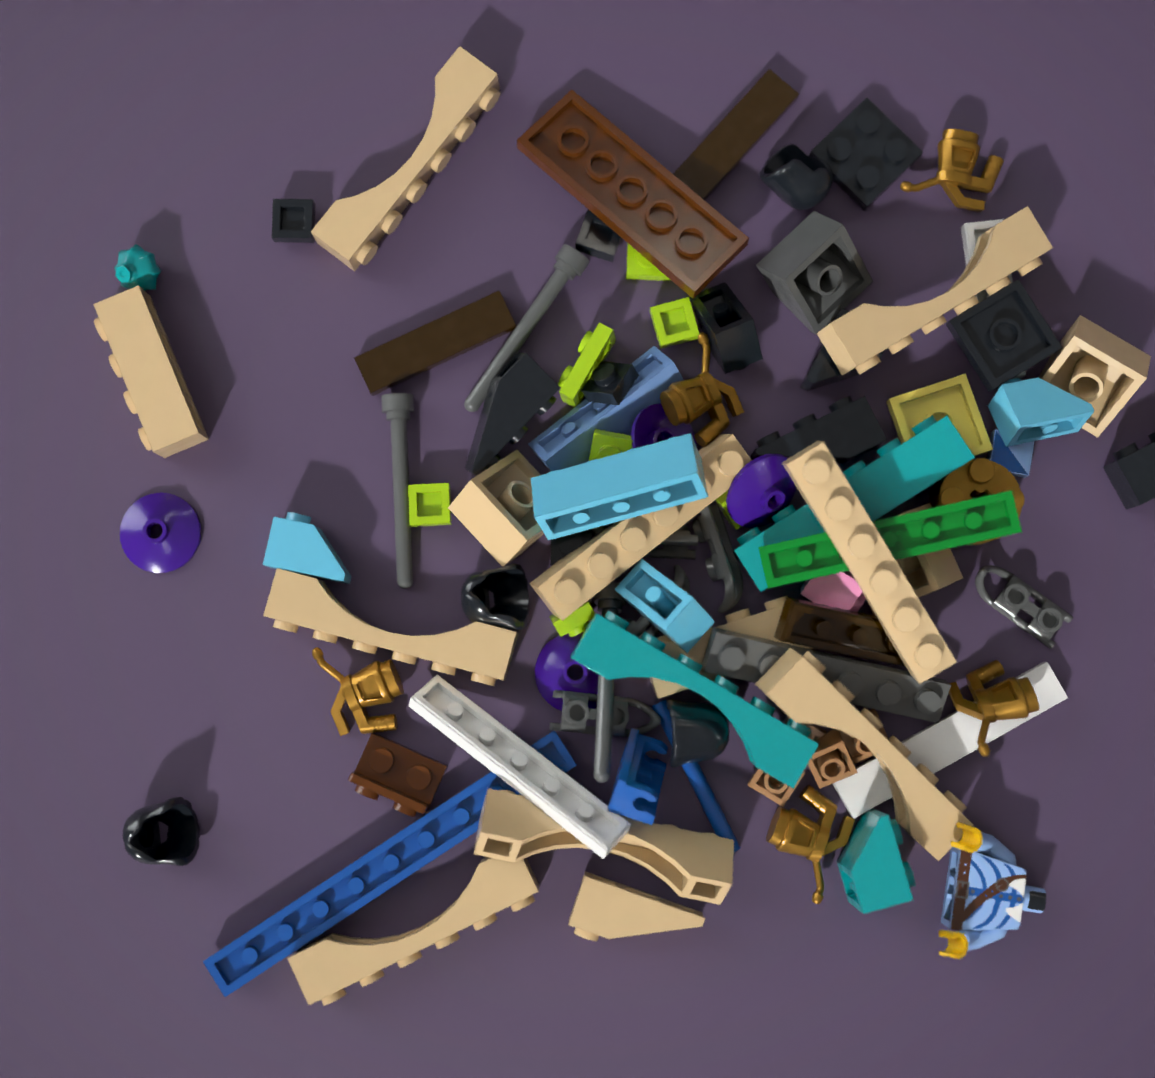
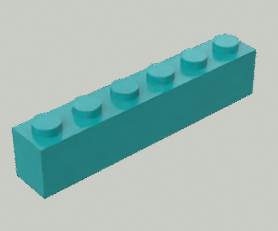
M933 415L912 428L915 436L901 444L899 439L896 438L876 451L880 458L866 466L863 460L842 472L872 522L975 458L948 416L939 421H936ZM791 504L771 517L775 524L761 533L759 528L755 527L737 539L740 547L736 548L734 552L760 592L767 589V583L758 547L825 532L807 504L797 511Z

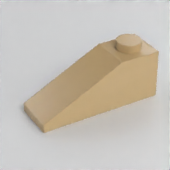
M585 871L568 925L575 927L574 934L591 941H598L599 936L613 939L702 927L705 917L701 911Z

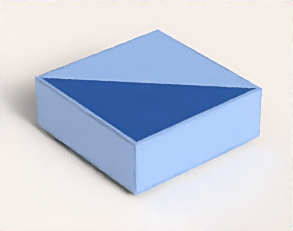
M993 430L990 437L993 450L988 452L987 459L1002 465L1013 476L1028 477L1034 441L1006 447L999 430Z

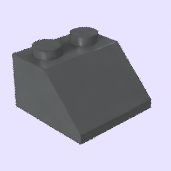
M815 211L808 215L756 264L772 293L815 335L829 324L842 308L847 307L873 282L844 225Z

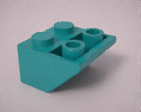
M873 808L861 815L848 839L847 845L844 846L836 861L847 900L862 914L912 901L913 897L910 888L915 886V879L908 861L902 862L898 845L903 844V838L897 821L895 819L890 820L888 814Z

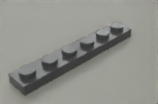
M716 627L712 628L702 662L703 670L709 673L756 683L789 648H792L802 656L808 651L826 667V670L821 675L830 684L837 679L855 696L850 702L851 704L939 723L951 687L945 679L931 677L919 684L909 671Z

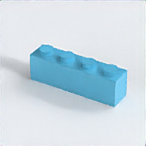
M691 433L671 437L661 442L632 448L622 453L593 459L586 463L554 470L531 478L534 518L548 541L708 497L702 459Z

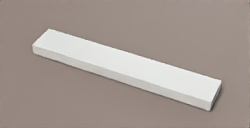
M1042 662L1015 677L1016 679L1028 677L1038 699L1039 711L1029 713L1027 718L996 720V722L990 723L985 740L986 744L1068 698L1048 662ZM959 711L949 714L939 720V723H933L901 741L911 751V754L906 759L915 767L922 763L933 774L978 749L977 739L982 720ZM875 757L857 766V774L833 783L852 818H856L892 798L888 779Z
M438 674L410 698V708L603 859L629 831L630 822L619 814L607 811L608 805Z

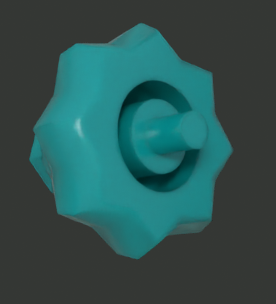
M137 244L128 250L118 252V262L114 270L121 286L131 289L139 285L144 291L155 290L157 287V277L161 269L156 264L154 253L145 251Z

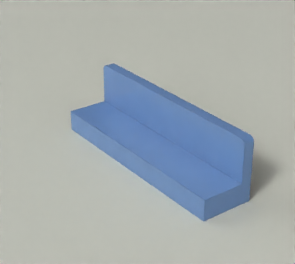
M653 346L631 363L639 376L620 405L588 402L585 399L528 443V445L550 471L561 470L588 462L595 429L631 436L632 426L639 412L650 405L661 403L660 394L667 390L672 383L684 380L675 363Z

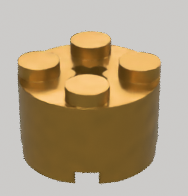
M985 458L970 460L935 482L929 497L932 508L970 500L974 496L979 498L1012 490L1018 517H1020L1025 501L1024 494L1011 472L1002 465ZM998 538L989 539V540L980 541V542L971 543V544H966V545H969V546L981 545V544L990 542V541L995 540V539H998Z

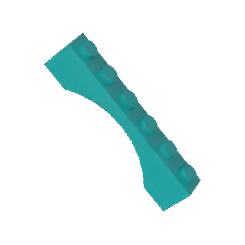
M608 610L604 617L595 613L570 655L573 660L607 680L625 677L657 678L680 684L701 694L712 702L731 722L741 738L749 760L753 765L789 787H795L819 745L808 738L812 732L811 729L801 723H796L791 718H789L787 724L772 717L776 709L753 696L750 703L735 695L739 687L718 674L714 681L709 680L699 674L703 666L681 653L678 659L675 660L662 652L666 644L650 634L644 632L641 638L636 637L626 631L630 623Z

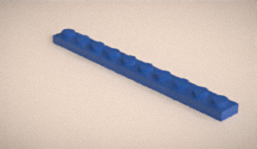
M552 731L531 745L532 748L565 773L577 766V763L556 731ZM491 771L203 961L204 965L224 997L228 996L477 832L482 806L488 789L498 791L509 790L517 795L521 794Z

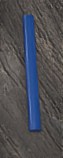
M665 699L653 705L652 708L661 718L660 724L672 746L670 710L666 707L667 700ZM694 762L681 765L715 834L722 838L734 840V852H736L741 847L699 763Z

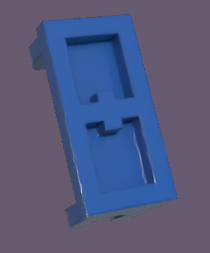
M631 728L620 760L607 811L653 825L667 764L658 759L648 757L646 752L652 750L659 754H667L668 746L664 742L639 734V730Z

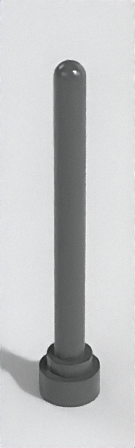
M567 244L561 247L555 256L557 261L553 266L555 272L466 398L464 407L467 411L476 412L486 398L491 380L519 352L566 282L573 280L576 275L581 276L590 262L579 251Z
M392 393L382 395L381 401L382 413H385L386 420L391 422L397 584L399 587L407 589L413 584L412 538L409 523L407 421L411 420L410 413L414 412V395Z
M611 582L594 595V603L598 605L597 610L601 612L602 617L605 616L608 610L618 616V613L622 612V606L626 605L627 601L614 590L620 583ZM598 674L594 778L596 781L604 783L609 780L611 775L615 679L607 680Z

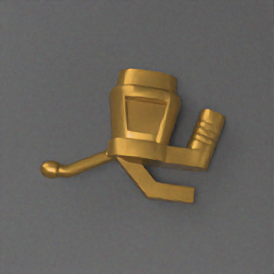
M946 129L943 131L942 140L937 145L938 171L936 177L918 184L904 181L901 183L900 189L904 192H918L938 184L942 186L955 207L981 212L984 210L985 201L964 197L959 189L982 193L992 192L1004 160L1001 157L990 155L981 177L972 176L981 150L978 145L979 135L961 129Z
M700 333L698 335V342L703 347L701 374L692 379L672 383L667 390L660 394V400L668 420L674 426L682 423L690 424L708 411L711 421L694 435L697 443L702 447H706L730 425L729 418L722 404L721 395L725 397L732 417L744 413L735 388L713 378L709 373L711 351L709 338L706 333Z
M315 647L312 650L313 658L316 659L318 665L338 680L341 685L330 711L340 736L351 731L342 711L345 701H347L362 734L397 730L396 714L369 717L365 708L391 703L394 701V697L404 694L401 679L392 660L389 659L382 663L374 661L355 674L344 676L324 661V654L319 647Z
M994 660L966 674L967 684L975 703L963 699L956 682L949 683L951 685L949 694L955 709L982 720L977 744L979 746V753L984 757L990 755L989 745L985 742L990 723H994L996 720L1027 718L1029 713L1039 711L1038 699L1028 677L1020 679L1010 677L984 689V684L1005 673L1003 666L998 660Z
M808 784L801 792L799 798L820 813L818 822L815 823L794 808L787 810L779 807L772 818L766 841L775 845L776 849L780 852L804 856L812 861L817 886L816 891L812 895V902L820 904L824 897V881L820 859L822 856L847 845L855 819L843 816L836 838L828 842L837 805Z

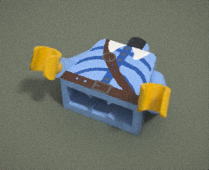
M958 822L956 827L962 828L963 836L959 842L951 841L950 843L953 847L950 849L941 923L957 931L941 929L938 932L939 937L948 938L947 948L944 951H939V955L956 959L963 958L967 951L979 949L1004 938L1008 930L1019 929L1022 911L1041 914L1046 906L1045 889L1025 885L1026 869L1016 866L1015 855L993 835Z

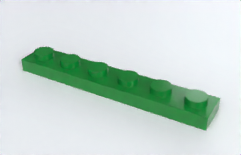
M1012 490L872 522L895 560L1022 532ZM826 532L758 547L767 588L849 571Z

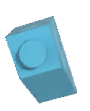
M1039 377L1022 381L1019 378L1010 379L998 387V391L988 404L989 411L1006 447L1079 432L1094 413L1092 404Z
M287 512L286 519L273 517L263 561L264 566L350 584L352 576L323 531L317 526L310 524L311 517Z
M643 559L636 564L614 589L661 633L686 653L692 649L715 623L692 596Z

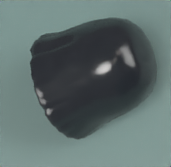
M795 144L785 145L776 151L765 162L760 172L761 180L786 204L798 210L810 209L819 204L827 196L833 183V173L830 165L823 159L810 158Z
M513 563L501 568L481 570L470 574L466 578L461 588V606L466 617L471 622L477 621L499 628H509L518 631L526 627L530 611L528 580L520 564ZM489 591L493 592L495 606L490 608Z
M667 699L666 707L670 710L673 731L670 759L672 768L687 763L709 761L724 752L729 742V722L715 705Z
M173 797L165 802L136 810L125 821L122 838L126 852L138 862L153 865L170 864L184 866L193 861L197 855L200 844V830L198 819L191 803L183 799V797ZM159 821L168 826L167 840L161 843Z

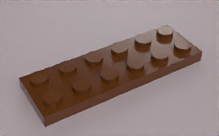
M572 89L517 139V149L693 299L748 245V236Z

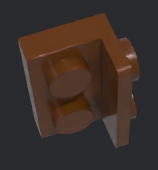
M371 733L355 771L351 772L348 781L357 784L355 788L357 793L373 800H378L379 795L395 801L392 808L408 816L415 817L417 812L425 814L429 810L448 765L381 735Z

